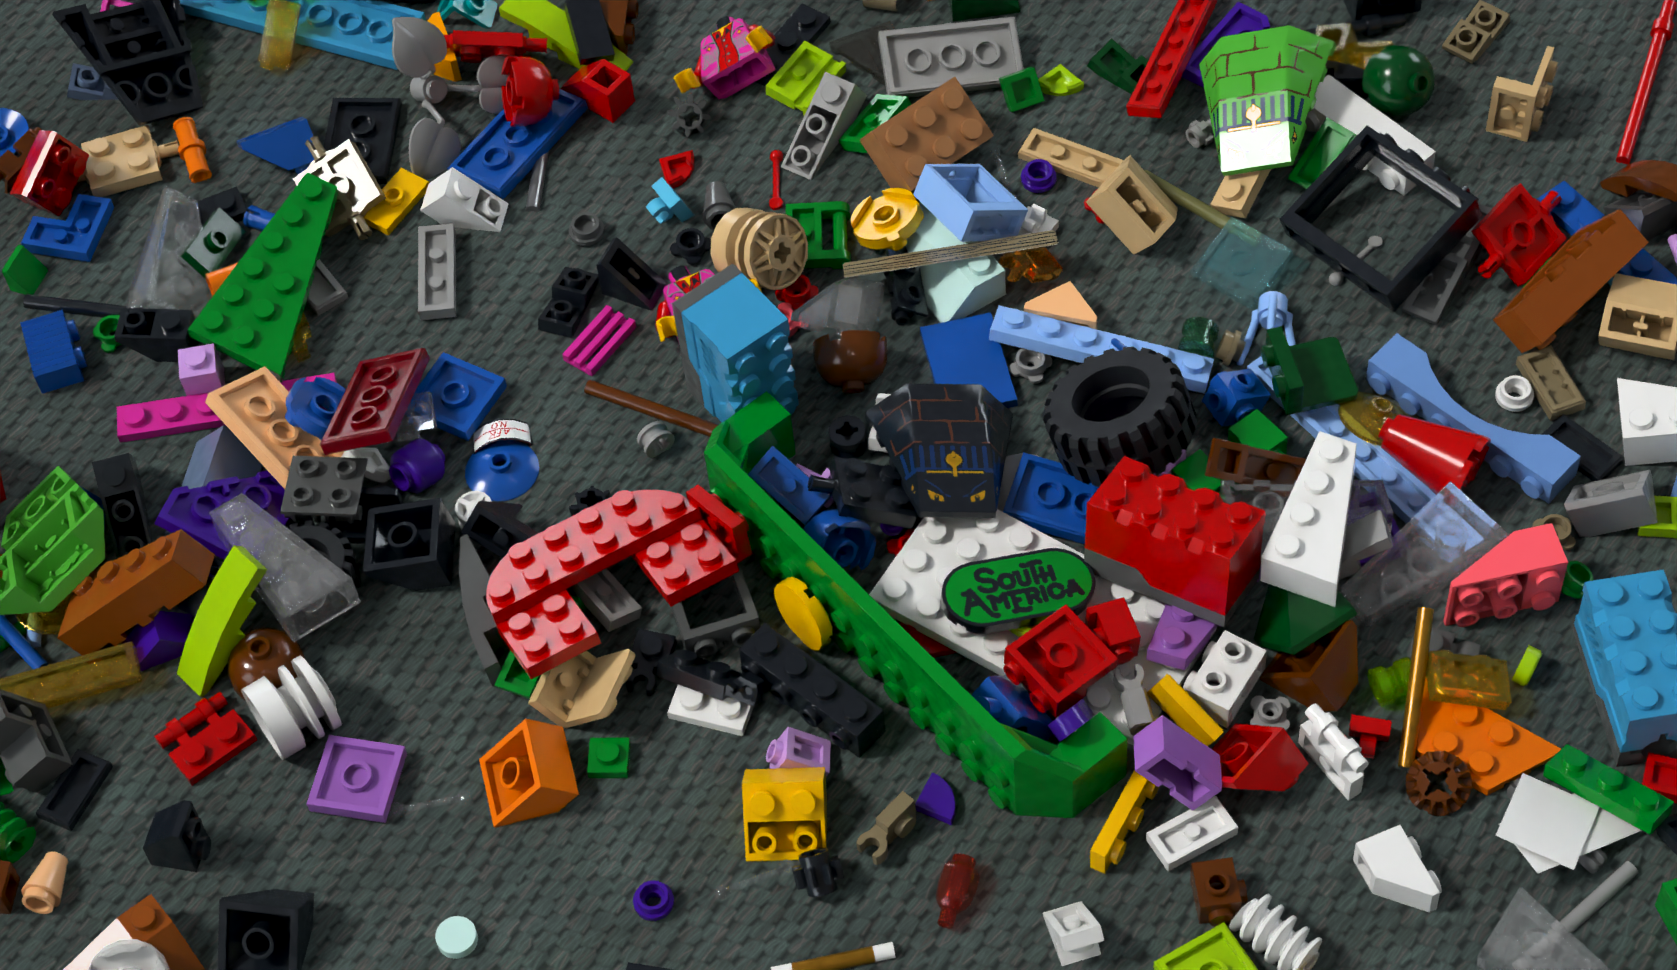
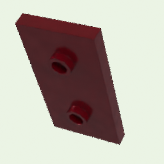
M425 348L359 362L320 442L325 455L393 441L430 358Z

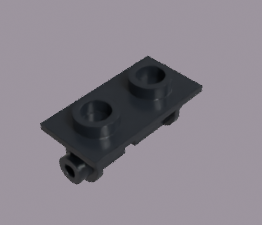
M890 249L886 251L887 256L904 254ZM920 266L884 272L887 278L889 294H894L890 299L892 308L891 318L894 321L896 320L898 325H906L914 314L927 317L928 311Z

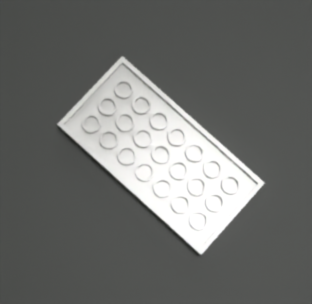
M998 509L995 518L924 517L869 595L894 619L916 628L920 633L996 674L1006 675L1003 668L1005 665V648L1019 637L1008 630L990 634H975L965 631L966 627L958 623L956 626L949 621L941 606V592L945 578L953 569L965 563L1041 549H1066L1078 554L1083 559L1084 554ZM1095 575V591L1087 607L1124 597L1141 636L1138 656L1116 667H1120L1122 676L1128 680L1134 679L1135 664H1140L1145 673L1142 687L1146 688L1147 692L1166 674L1170 675L1181 686L1206 645L1185 670L1146 660L1148 646L1166 603ZM1086 609L1080 615H1078V617L1084 623L1086 617ZM1216 629L1211 633L1210 639L1215 633ZM1113 669L1087 688L1086 696L1083 699L1095 715L1101 712L1128 738L1127 743L1134 746L1133 735L1130 734L1120 698L1122 692L1118 691L1114 686L1115 669ZM1021 683L1026 690L1030 691L1023 683ZM1148 695L1153 716L1156 720L1162 716L1164 711Z

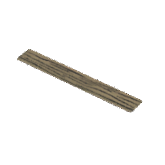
M1044 231L847 262L843 264L844 277H854L1057 245L1058 239L1056 231Z

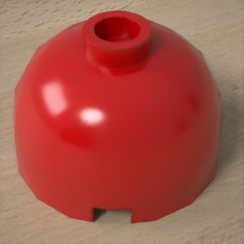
M507 56L504 59L502 75H508L506 86H501L507 122L511 121V127L528 126L540 122L551 111L553 100L559 99L558 80L551 78V73L544 63L532 57Z

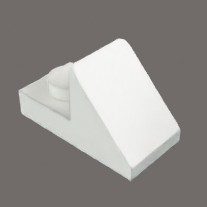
M1082 901L1042 913L1061 966L1101 955L1098 942L1104 941L1101 925Z

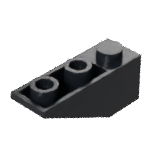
M126 453L92 462L116 559L128 554L133 549H139L152 543L153 539L144 492L135 458L131 454Z

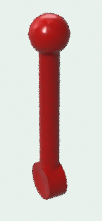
M773 150L770 153V160L773 162V198L769 200V207L773 210H779L783 207V201L780 198V162L783 160V153L780 150Z

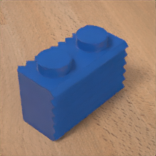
M62 309L20 322L33 375L42 394L84 381L81 369L88 367L82 347H75L74 341L80 340V335L74 319L68 321Z

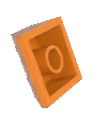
M525 718L479 759L493 827L495 828L559 812L579 795L569 748L562 726Z

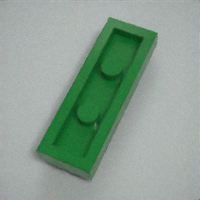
M1568 744L1545 765L1544 777L1650 835L1672 812L1674 801Z

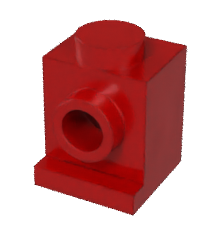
M1124 597L1087 607L1085 624L1118 658V665L1127 663L1138 656L1141 636Z

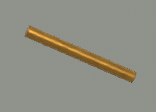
M1418 607L1398 767L1410 768L1416 756L1434 609Z

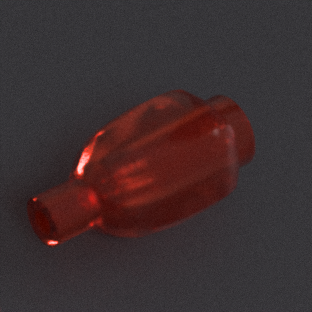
M954 854L952 860L944 864L936 889V901L941 908L937 923L943 928H953L957 914L965 911L975 896L980 875L975 868L976 860L969 855Z

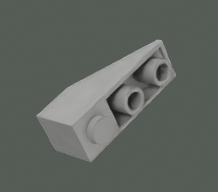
M825 72L782 162L781 168L811 180L837 146L838 140L856 120L867 95L856 84Z

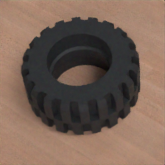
M1123 347V350L1120 351L1109 349L1103 351L1104 354L1096 357L1091 355L1085 358L1084 363L1079 366L1073 365L1069 368L1064 378L1059 377L1052 388L1053 392H1049L1043 411V421L1046 425L1047 433L1063 469L1069 475L1088 485L1091 482L1092 485L1100 487L1120 460L1126 456L1149 465L1152 474L1155 473L1157 476L1166 470V465L1170 462L1174 464L1181 457L1182 449L1187 450L1193 438L1192 435L1196 430V412L1181 371L1176 364L1172 363L1170 358L1143 347L1140 351L1135 347ZM1127 414V415H1125V416H1123V417H1120V418H1118V419H1114V418L1119 417V416H1121V415Z

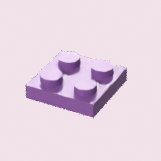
M329 735L307 801L309 811L386 823L407 756L405 746Z

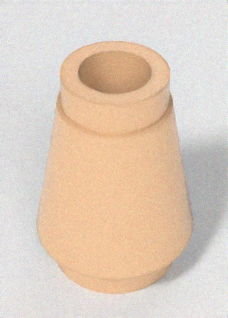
M47 852L44 859H42L25 883L21 893L23 895L22 903L27 909L39 914H49L53 911L54 907L60 905L68 859L58 852Z

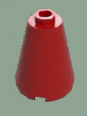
M1398 414L1394 420L1388 417L1378 435V438L1383 440L1381 448L1453 507H1456L1464 496L1460 494L1462 486L1466 487L1470 481L1475 479L1488 453L1489 446L1487 445L1491 442V439L1484 435Z

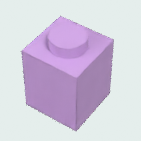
M214 343L178 350L179 379L187 396L212 392L225 385L224 366Z

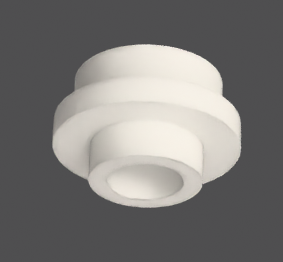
M1513 375L1505 378L1498 384L1495 398L1502 408L1512 412H1519L1530 407L1533 402L1534 391L1527 379ZM1509 393H1518L1520 397H1513Z

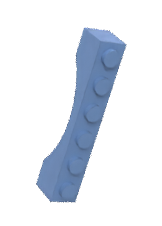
M1398 333L1369 359L1366 380L1376 393L1389 395L1409 415L1417 414L1425 421L1490 438L1491 442L1487 445L1489 450L1484 461L1490 464L1491 469L1498 476H1508L1520 484L1522 490L1529 497L1534 499L1540 498L1549 504L1576 476L1581 457L1579 454L1550 435L1510 431L1487 423L1466 411L1440 385L1431 369L1427 353Z

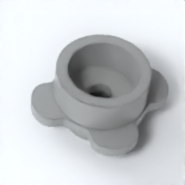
M1020 348L1016 354V362L1009 366V372L1014 377L1022 376L1027 378L1030 383L1037 384L1043 381V373L1046 368L1052 365V358L1047 354ZM1029 363L1034 364L1033 367H1028L1027 365Z
M1263 696L1252 698L1250 707L1254 710V715L1250 720V725L1282 727L1286 731L1289 729L1290 722L1286 718L1287 711L1290 709L1288 699L1285 697L1265 699ZM1272 712L1274 715L1267 716L1266 713Z

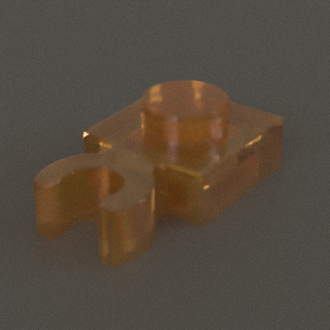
M1046 247L1019 250L1014 253L1007 252L1002 254L998 261L1003 268L1011 270L1007 277L1010 282H1018L1022 276L1031 283L1055 280L1063 270Z

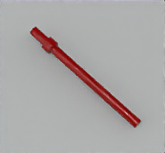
M1674 0L1663 1L1659 17L1653 22L1650 32L1652 41L1618 150L1616 162L1630 164L1666 40H1670L1673 33L1674 23L1672 20L1677 7V3Z

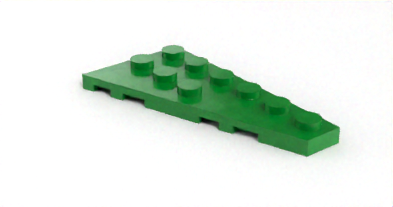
M308 172L304 175L188 328L191 338L205 345L214 343L217 351L255 370L265 366L279 382H283L288 356L291 355L295 332L298 324L301 322L313 282L315 265L320 258L324 235L329 228L339 195L337 186Z

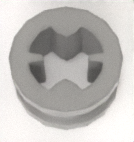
M662 421L651 422L637 436L638 445L644 448V452L649 458H654L670 449L675 441L674 435L667 430V426Z

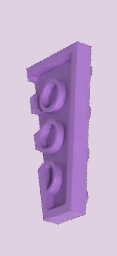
M1260 564L1259 579L1257 580V582H1258V581L1260 580V578H1261V564ZM1166 604L1148 646L1146 660L1185 670L1208 643L1211 633L1220 625L1195 616L1176 606Z

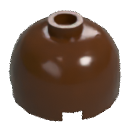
M848 330L840 332V339L830 341L829 334L815 339L813 342V354L817 371L830 385L842 387L843 393L863 392L865 390L864 385L875 382L882 375L887 364V339L885 336L880 339L879 332Z
M258 628L246 633L245 637L233 648L228 659V675L235 692L244 699L241 690L263 676L276 689L280 688L283 685L277 669L282 665L289 670L294 679L297 678L291 661L300 655L305 659L297 641L287 632L273 628Z

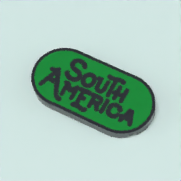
M1060 548L1041 549L969 562L956 567L947 575L943 582L941 606L945 616L956 626L958 623L966 627L965 631L975 634H990L1038 625L1065 604L1077 616L1080 615L1093 598L1096 580L1091 566L1078 554Z

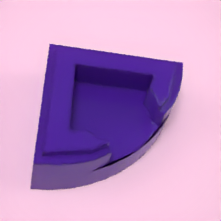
M932 772L915 803L916 811L949 825L953 824L955 818V798L952 789L943 778Z

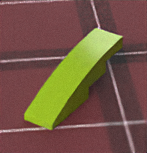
M505 0L499 7L500 16L527 29L529 38H547V48L557 52L559 60L578 69L586 66H580L564 10L547 0ZM612 44L615 56L614 60L609 62L627 71L633 64V60Z
M233 545L215 575L197 611L183 648L177 675L200 697L209 692L228 663L231 651L245 637L240 627L256 604L250 596L267 571L242 546Z

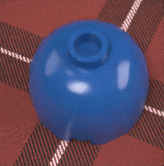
M838 509L819 513L803 529L842 568L850 564L851 570L859 564L861 570H863L873 558L876 539L870 532L871 527L864 520L839 516Z

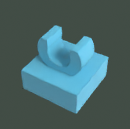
M663 177L652 185V188L660 197L651 200L646 208L660 224L671 219L674 214L681 222L694 215Z

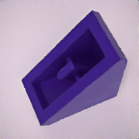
M160 611L154 617V621L145 627L137 624L122 642L132 674L181 657L194 621L190 614Z

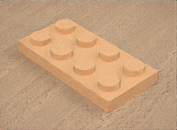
M264 366L208 393L205 403L285 489L292 456L341 457L344 451L325 455L320 446L321 440L318 437L288 423L285 414L287 412L286 397L289 391Z

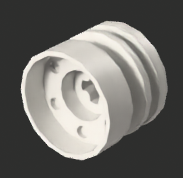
M301 655L291 661L297 678L294 679L284 665L277 669L283 685L280 688L276 689L263 676L241 690L258 725L282 760L306 747L305 739L301 732L302 728L307 726L318 739L325 735L319 718L322 717L332 731L342 726L337 713L335 699L321 675Z

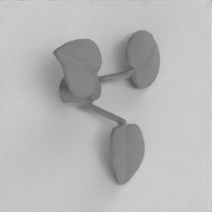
M395 17L392 19V55L395 65L402 74L414 77L410 84L412 97L422 102V107L427 108L437 120V122L430 118L419 120L413 127L409 139L411 171L423 179H428L445 171L461 152L458 134L452 128L444 127L445 120L432 103L441 102L446 97L447 91H480V107L489 113L499 114L503 110L501 86H506L508 75H502V66L506 57L490 56L480 64L477 71L479 85L446 84L443 78L432 75L436 71L434 64L441 62L447 53V44L443 33L439 28L426 20L415 17Z

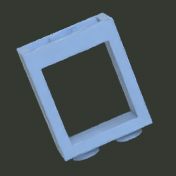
M925 164L913 193L961 242L987 241L1018 236L1028 209L980 164Z

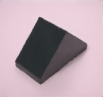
M617 237L612 239L596 265L603 295L650 311L661 296L664 287L668 284Z

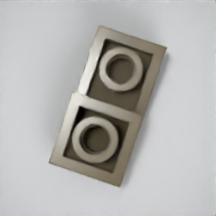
M1479 0L1466 20L1460 19L1442 44V49L1473 64L1510 22V14L1483 0Z

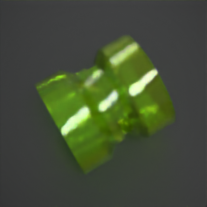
M1408 657L1395 660L1392 666L1387 668L1378 666L1368 670L1369 686L1379 706L1384 707L1393 704L1396 698L1407 696L1411 660Z

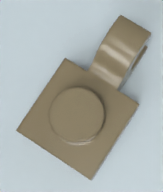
M904 791L875 818L876 824L869 831L861 834L856 842L857 850L860 853L870 845L879 847L872 855L875 865L881 864L887 858V843L890 844L897 836L904 838L916 824L915 800Z

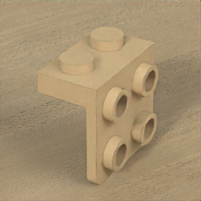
M625 649L596 658L588 651H585L543 673L528 704L563 728L606 718L614 711L617 705L616 697L620 688L632 673L633 667L631 665L635 659V653L630 649Z

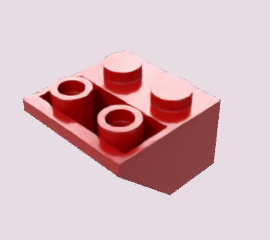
M39 130L10 194L24 203L59 216L71 201L72 191L79 177L86 169L89 154L56 132Z

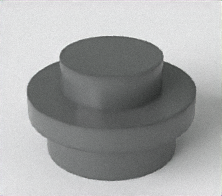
M590 212L577 214L569 225L571 240L580 246L594 245L604 236L603 222Z

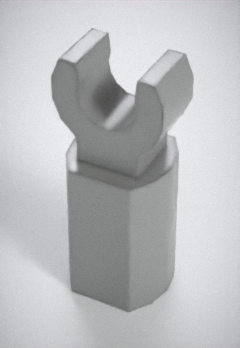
M1135 664L1134 679H1125L1121 674L1120 667L1115 668L1113 678L1114 686L1118 691L1122 692L1120 698L1130 734L1133 736L1155 721L1147 690L1142 687L1145 673L1140 664Z

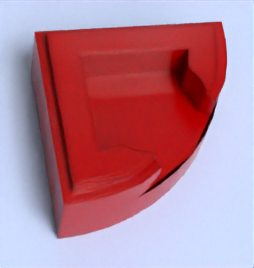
M693 150L659 159L665 181L673 189L682 185L691 176L694 170L693 165H695Z

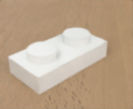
M678 684L667 714L669 719L743 736L754 706L730 697L722 701Z
M1214 796L1195 810L1190 809L1147 832L1146 841L1169 872L1237 835L1238 826L1217 796Z

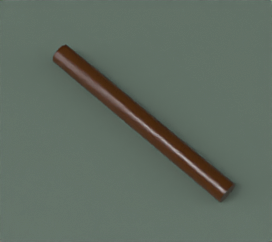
M588 380L585 385L584 392L588 395L709 437L713 429L719 425L593 380Z

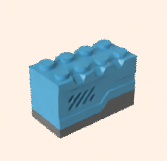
M734 264L726 267L672 303L687 389L713 417H717L721 422H724L766 391L791 415L794 413L796 406L799 405L798 393L793 387V381L796 377L795 370L791 366L793 353L788 343V337L790 336L788 318Z
M1664 569L1584 582L1583 597L1572 630L1616 767L1646 762L1648 752L1671 758L1677 757V613H1675L1672 605V592Z

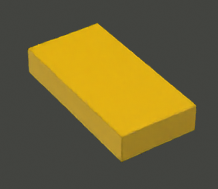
M1166 674L1147 692L1150 698L1180 728L1206 746L1211 745L1223 733V729L1170 675Z

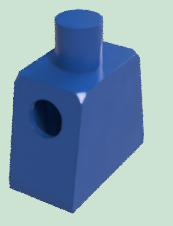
M1006 675L987 677L973 692L972 696L999 723L1046 741L1053 735V732L1047 726L1053 720L1046 712L1041 713L1035 708L1030 700L1028 691L1022 684H1013Z

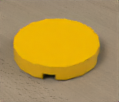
M787 577L778 583L774 589L778 609L788 627L808 648L820 650L831 642L829 637L832 636L833 630L829 616L819 599L815 596L809 598L804 592L808 589L804 582L794 577Z

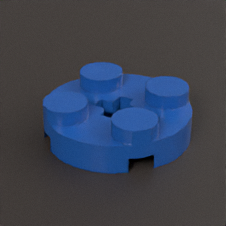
M306 377L301 378L293 384L286 397L287 412L285 418L292 426L300 427L307 433L322 440L346 389L326 378L316 377L314 382H304Z

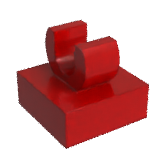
M1351 714L1348 736L1359 737V746L1362 748L1360 753L1366 758L1374 759L1376 740L1389 742L1392 721Z

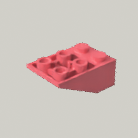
M1550 523L1512 532L1451 581L1443 620L1444 625L1457 624L1459 627H1467L1475 624L1481 618L1495 616L1498 619H1504L1514 615L1518 610L1533 607L1534 610L1540 611L1550 608L1555 602H1559L1568 560L1553 524Z

